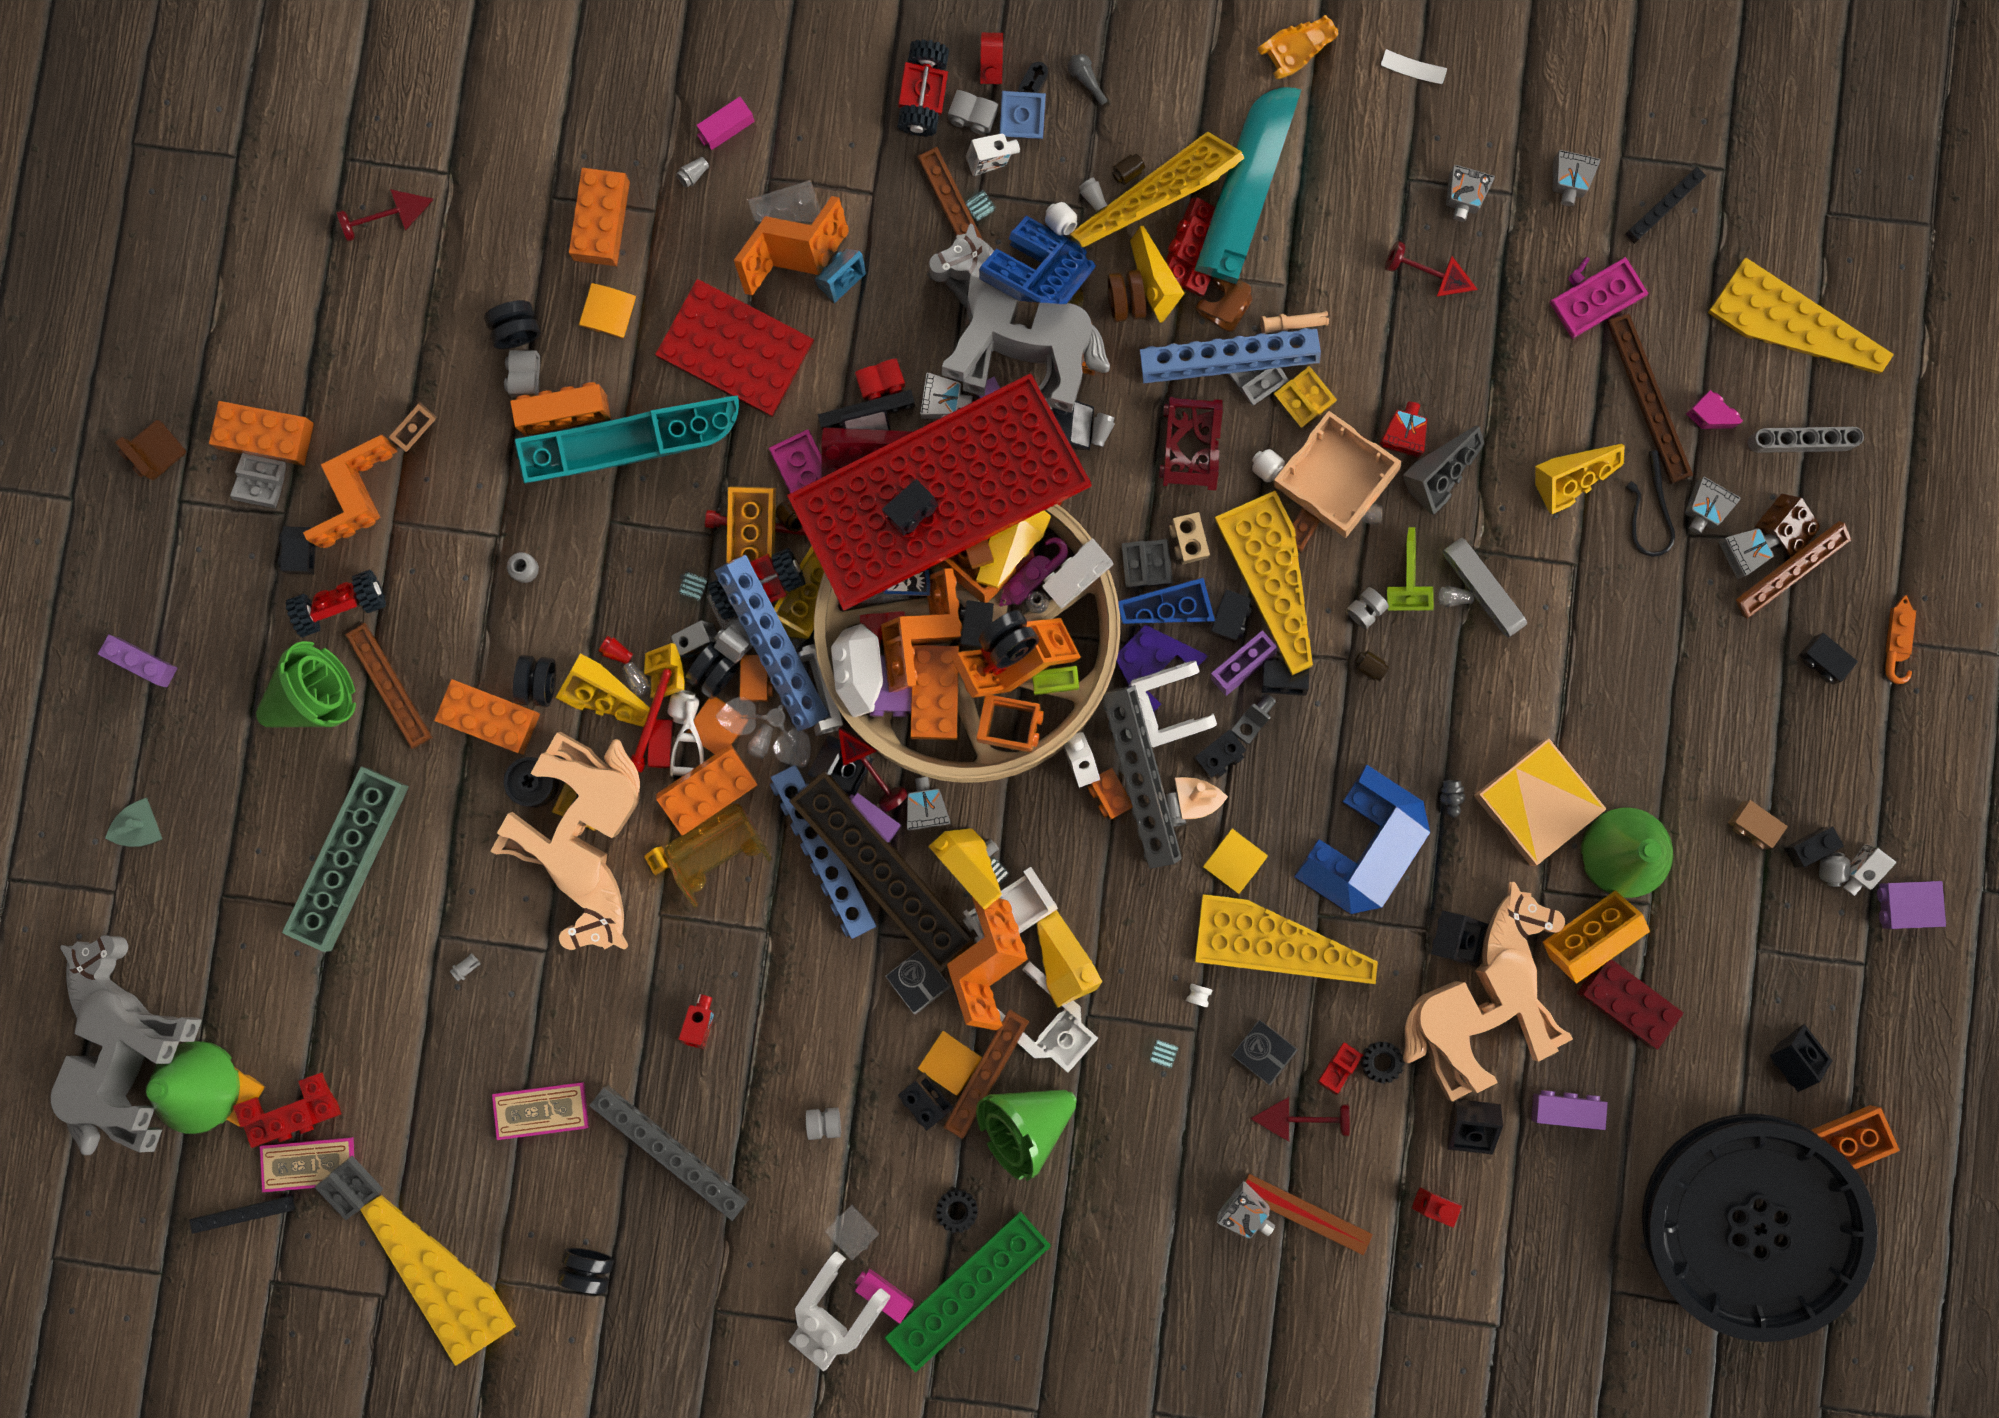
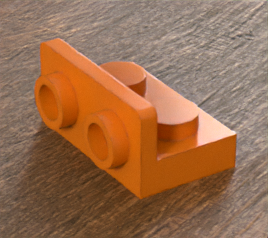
M1113 768L1101 773L1099 781L1087 786L1092 797L1099 799L1101 805L1098 808L1104 818L1108 816L1111 820L1133 807Z

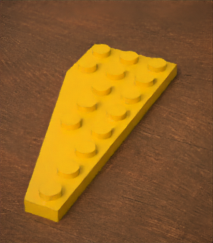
M1206 132L1069 235L1072 241L1083 248L1218 180L1222 174L1234 168L1243 160L1244 156L1237 148Z
M1746 257L1742 260L1708 311L1710 315L1746 338L1763 340L1764 343L1781 345L1789 350L1818 358L1824 357L1831 359L1832 362H1842L1852 365L1854 368L1876 374L1883 372L1894 355Z
M1273 491L1216 516L1215 522L1291 675H1294L1312 667L1313 662L1295 528L1276 491Z
M1202 894L1195 962L1376 984L1378 961L1249 900Z
M381 1195L360 1209L455 1366L516 1327L492 1286L476 1276L474 1271L464 1266L457 1260L456 1256L432 1236H428L420 1229V1226L410 1221L402 1214L403 1212Z

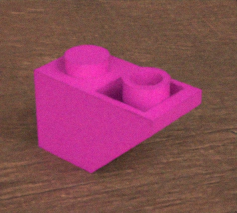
M1711 390L1703 395L1686 413L1701 429H1733L1743 421L1735 409L1729 408L1723 402V398Z

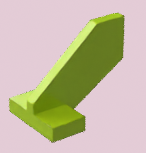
M1415 527L1408 528L1406 587H1388V610H1433L1434 608L1433 587H1415Z

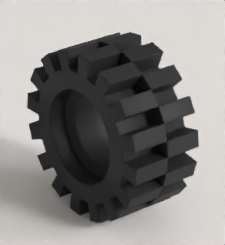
M1376 1041V1043L1369 1044V1047L1363 1050L1364 1054L1361 1057L1362 1062H1360L1361 1067H1363L1364 1074L1371 1080L1384 1084L1386 1082L1391 1083L1393 1082L1392 1080L1399 1078L1398 1075L1400 1073L1402 1074V1066H1404L1403 1054L1393 1044ZM1381 1053L1387 1054L1391 1060L1390 1067L1385 1071H1379L1374 1066L1375 1057Z
M949 1190L938 1201L936 1215L940 1225L945 1230H950L952 1233H962L964 1230L970 1229L975 1223L978 1213L977 1203L973 1196L965 1190ZM954 1202H960L966 1208L965 1216L959 1220L951 1218L948 1214V1208Z

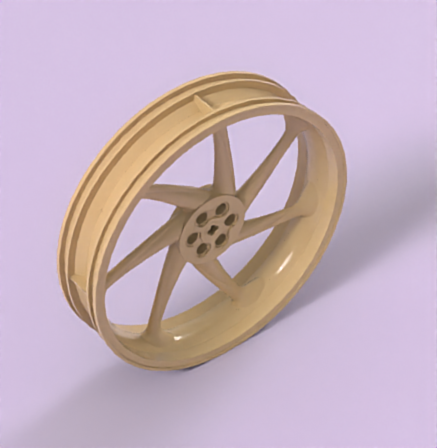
M1058 504L1044 510L1051 515L1047 527L1053 530L1075 555L1084 544L1092 539L1081 524ZM938 564L930 567L933 573L943 570ZM1108 569L1063 609L1051 599L1022 614L1027 622L1053 619L1088 593L1095 595L1099 614L1100 638L1095 667L1079 682L1080 690L1047 693L1074 702L1075 707L1056 729L1038 741V745L1033 747L1032 753L1025 751H1000L988 744L977 742L976 738L980 719L974 698H971L967 692L960 673L958 682V713L977 754V759L974 762L942 760L926 756L905 747L900 743L891 727L890 720L893 713H884L883 717H868L866 714L852 717L835 690L831 646L843 630L849 626L860 624L859 615L905 611L906 616L930 615L928 597L842 612L838 608L839 600L824 572L816 599L814 615V640L817 660L829 694L840 713L854 731L865 742L877 749V752L887 760L921 776L941 781L977 783L1000 780L1034 768L1053 757L1064 748L1063 745L1076 733L1082 731L1095 713L1110 683L1119 651L1120 611L1112 575ZM956 583V597L959 600L960 606L966 607L967 600L980 602L961 584ZM1003 589L988 602L994 604L992 622L1007 614L1008 605L999 606ZM948 641L942 644H930L927 646H951L955 643L961 646V643ZM1032 678L1019 687L1033 690Z

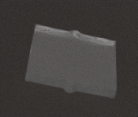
M853 1205L841 1216H836V1220L824 1231L851 1260L863 1250H867L868 1245L880 1234Z

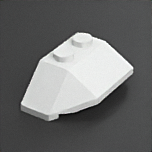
M858 624L843 630L831 646L835 690L852 717H858L874 711V703L879 696L883 684L879 639L864 624Z

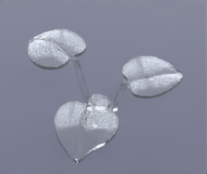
M802 662L806 672L808 673L807 664L805 662ZM744 697L732 699L717 713L716 718L719 723L728 731L738 735H746L753 732L756 728L755 719H767L770 725L779 726L784 735L779 736L774 742L776 757L785 764L796 765L801 768L807 766L811 753L809 737L803 730L797 731L796 727L787 733L783 725L785 713L782 711L783 704L781 700L778 708L770 709L767 715H755L756 707L754 703Z

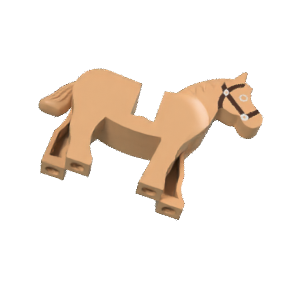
M557 732L547 751L540 755L530 774L536 777L545 776L560 779L570 785L579 797L561 819L552 840H549L515 813H508L497 832L499 837L490 852L496 855L510 854L523 861L544 865L558 888L583 907L584 914L576 921L575 925L568 926L559 935L560 944L564 948L574 950L585 945L594 944L603 947L604 950L612 945L626 949L628 943L623 936V904L617 882L606 865L607 853L581 840L577 836L583 833L586 825L611 838L620 833L639 803L640 779L638 771L618 739H614L605 753L604 759L606 763H604L591 748L562 732ZM553 755L562 756V757L565 758L566 760H563V759L558 758V757L553 756Z
M1509 882L1507 897L1497 907L1486 931L1482 952L1483 963L1475 970L1492 1003L1485 1002L1477 1006L1466 983L1459 981L1451 982L1430 991L1416 1000L1405 1024L1403 1060L1405 1063H1411L1425 1056L1428 1049L1431 1069L1447 1100L1454 1101L1472 1091L1479 1093L1498 1083L1495 1076L1485 1071L1475 1060L1470 1047L1469 1036L1495 1028L1516 1015L1531 1057L1534 1061L1538 1062L1558 1052L1557 1047L1573 1040L1570 1033L1561 1029L1554 1021L1551 1013L1537 1000V970L1527 943L1528 935L1537 934L1542 930L1554 933L1561 931L1565 925V918L1562 913L1539 905L1531 897V893L1520 892L1515 882ZM1459 1074L1462 1075V1077L1464 1078V1080L1466 1081V1083L1463 1082V1080L1460 1078V1075H1459Z

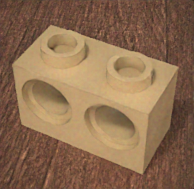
M1199 512L1173 518L1172 525H1169L1171 538L1176 539L1177 546L1174 547L1177 560L1181 559L1183 565L1208 559L1210 553ZM1183 523L1189 524L1191 532L1183 533L1180 530V525ZM1194 545L1197 553L1194 555L1188 554L1185 546Z

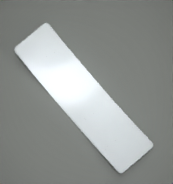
M1387 49L1381 63L1382 66L1396 72L1443 84L1447 68L1419 62Z

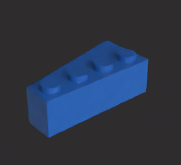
M1204 578L1118 601L1120 624L1215 621Z

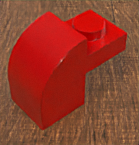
M981 32L980 84H1002L1003 33Z

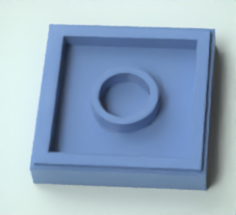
M1002 91L1000 134H1004L1005 137L1043 139L1046 93Z

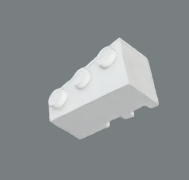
M1093 538L1084 544L1075 556L1068 558L1056 574L1053 572L1044 579L1045 584L1042 587L1061 609L1114 565L1109 556Z

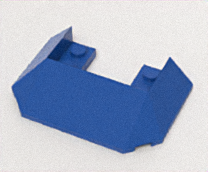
M1026 216L1011 232L1009 240H1011L1010 246L1041 262V265L1035 270L996 248L981 265L979 279L1018 301L1067 304L1093 272L1096 265L1092 260L1086 258L1087 252L1084 247L1082 248L1063 235H1057L1050 228Z
M1366 765L1342 801L1379 826L1357 863L1353 862L1318 839L1294 876L1349 914L1382 908L1430 834L1424 802Z

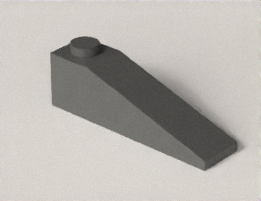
M1472 427L1421 458L1403 474L1408 492L1430 514L1434 515L1448 502L1452 495L1450 493L1455 483H1460L1463 478L1461 473L1466 465L1472 464L1484 445L1480 427Z

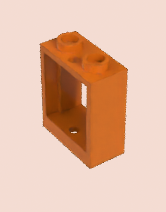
M986 695L976 738L977 742L1032 753L1033 747L1038 745L1039 733H1036L1037 724L1042 725L1044 711H1040V704ZM995 706L1033 713L1027 744L989 737Z

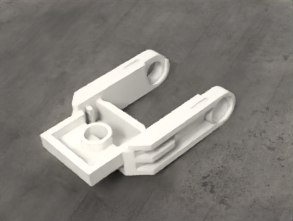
M1196 661L1186 662L1131 681L1129 686H1136L1152 747L1210 729L1217 725L1215 716L1212 713L1211 716L1197 720L1193 718L1158 730V723L1149 696L1146 694L1147 690L1199 673ZM1120 707V713L1125 717V710ZM1126 729V735L1131 738L1130 731Z
M1029 961L1022 970L1050 995L1046 986V975ZM1075 1001L1063 1005L1064 1011L1060 1012L1039 1035L1037 1042H1034L1024 1032L1018 1041V1044L1034 1058L1051 1057L1067 1072L1075 1066L1098 1039L1097 1036L1082 1024L1081 1007ZM998 1009L1002 1022L1005 1015Z
M835 1252L828 1259L796 1306L795 1313L797 1326L799 1327L789 1340L794 1347L822 1371L829 1367L836 1355L847 1354L856 1349L890 1299V1295L880 1288L869 1300L849 1331L827 1311L818 1307L817 1304L838 1275L837 1271L843 1261L846 1260L839 1252Z

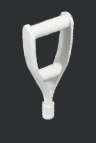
M692 699L686 700V719L673 747L670 765L671 777H674V775L684 776L694 769L675 766V756L679 741L696 742L699 749L700 764L704 762L703 745L693 721L695 700ZM690 729L692 733H684V731Z

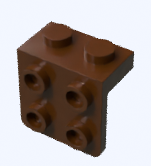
M160 420L154 421L132 441L120 437L115 442L120 448L118 450L120 455L127 461L130 459L134 464L133 470L140 477L145 476L153 481L186 454V449Z
M1781 494L1755 527L1760 529L1762 533L1776 536L1789 557H1792L1808 544L1819 530L1820 525L1801 497Z

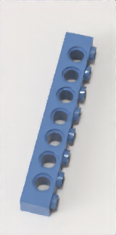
M1309 328L1293 332L1261 333L1250 337L1237 336L1233 339H1213L1208 342L1193 341L1189 344H1170L1165 347L1150 346L1140 349L1143 383L1320 363L1321 355L1317 329ZM1293 345H1298V346H1300V347H1299V348H1294V347H1292V346H1293ZM1270 348H1277L1278 350L1273 351ZM1249 350H1254V351H1256V352H1255V353H1249V352H1247V351H1249ZM1226 353H1233L1234 355H1232V356H1227V355H1225V354H1226ZM1209 355V356H1212V357H1211V358H1204L1203 356ZM1182 358H1189L1190 360H1188V361H1183V360H1181V359H1182ZM1162 360L1167 361V363H1164V364L1159 363V362L1162 361Z
M741 556L714 570L719 583L722 585L730 604L733 606L741 625L749 637L750 643L754 646L760 662L766 669L771 683L777 690L781 702L789 713L797 731L810 728L829 716L747 556Z
M794 765L772 776L773 783L770 786L776 796L780 795L783 801L780 806L786 816L790 815L793 821L790 826L796 836L800 835L803 841L800 846L806 856L810 855L813 861L810 866L815 876L820 875L823 881L820 886L825 896H831L834 903L830 904L836 917L841 916L844 922L841 924V928L845 936L850 935L854 939L877 927L849 869L819 835L815 839H809L806 836V831L811 826L805 819H799L796 816L797 810L786 796V791L789 787H796L799 791L806 785L798 767ZM824 846L828 850V856L821 860L817 857L816 851L819 847ZM829 867L837 868V878L830 880L827 877L826 871ZM840 887H846L849 893L848 897L844 900H840L836 895L837 889ZM850 907L857 908L859 912L855 920H850L846 915Z

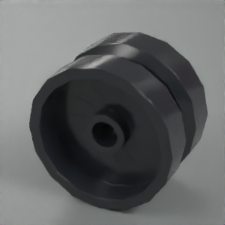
M517 300L506 302L485 313L484 320L487 328L492 330L490 337L495 348H516L528 344L540 336L541 331L537 321L533 320L535 314L529 301Z
M1016 610L1002 615L987 626L978 639L986 652H992L990 657L997 668L1002 669L1017 663L1027 656L1039 642V636L1033 628L1026 627L1027 620L1020 611Z
M716 641L709 644L701 652L690 667L685 678L693 687L702 685L701 692L709 699H714L727 686L741 663L740 660L734 663L714 648Z
M519 656L513 678L514 702L516 704L528 705L533 700L536 706L549 707L556 684L555 660L553 658L541 657L536 662L533 656Z
M524 757L517 759L508 767L504 775L503 784L506 794L513 802L521 806L533 808L545 806L555 798L558 792L559 779L545 776L536 777L530 774L538 758ZM531 779H534V781L532 782V787H531V786H530V780H531Z
M564 1249L562 1263L567 1267L559 1270L557 1283L565 1288L592 1294L606 1293L609 1279L604 1274L612 1271L614 1258L589 1249Z

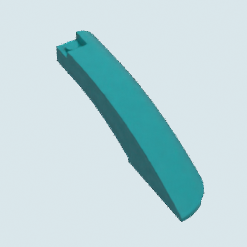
M1292 87L1277 88L1263 94L1251 106L1236 146L1242 152L1244 159L1227 172L1195 271L1237 284L1302 89Z
M738 395L650 410L649 412L593 425L517 438L514 440L523 483L526 484L636 463L715 444L729 433L737 419L739 410Z

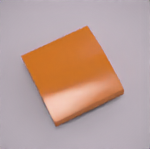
M715 697L714 699L707 700L693 721L703 747L716 754L734 743L749 719L718 697ZM688 729L686 733H692V731Z

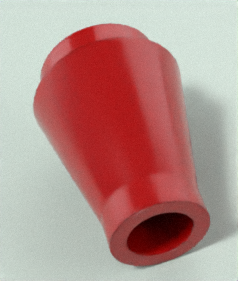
M609 636L605 638L598 650L603 654V657L624 663L625 665L629 663L633 656V653L627 650L618 640Z

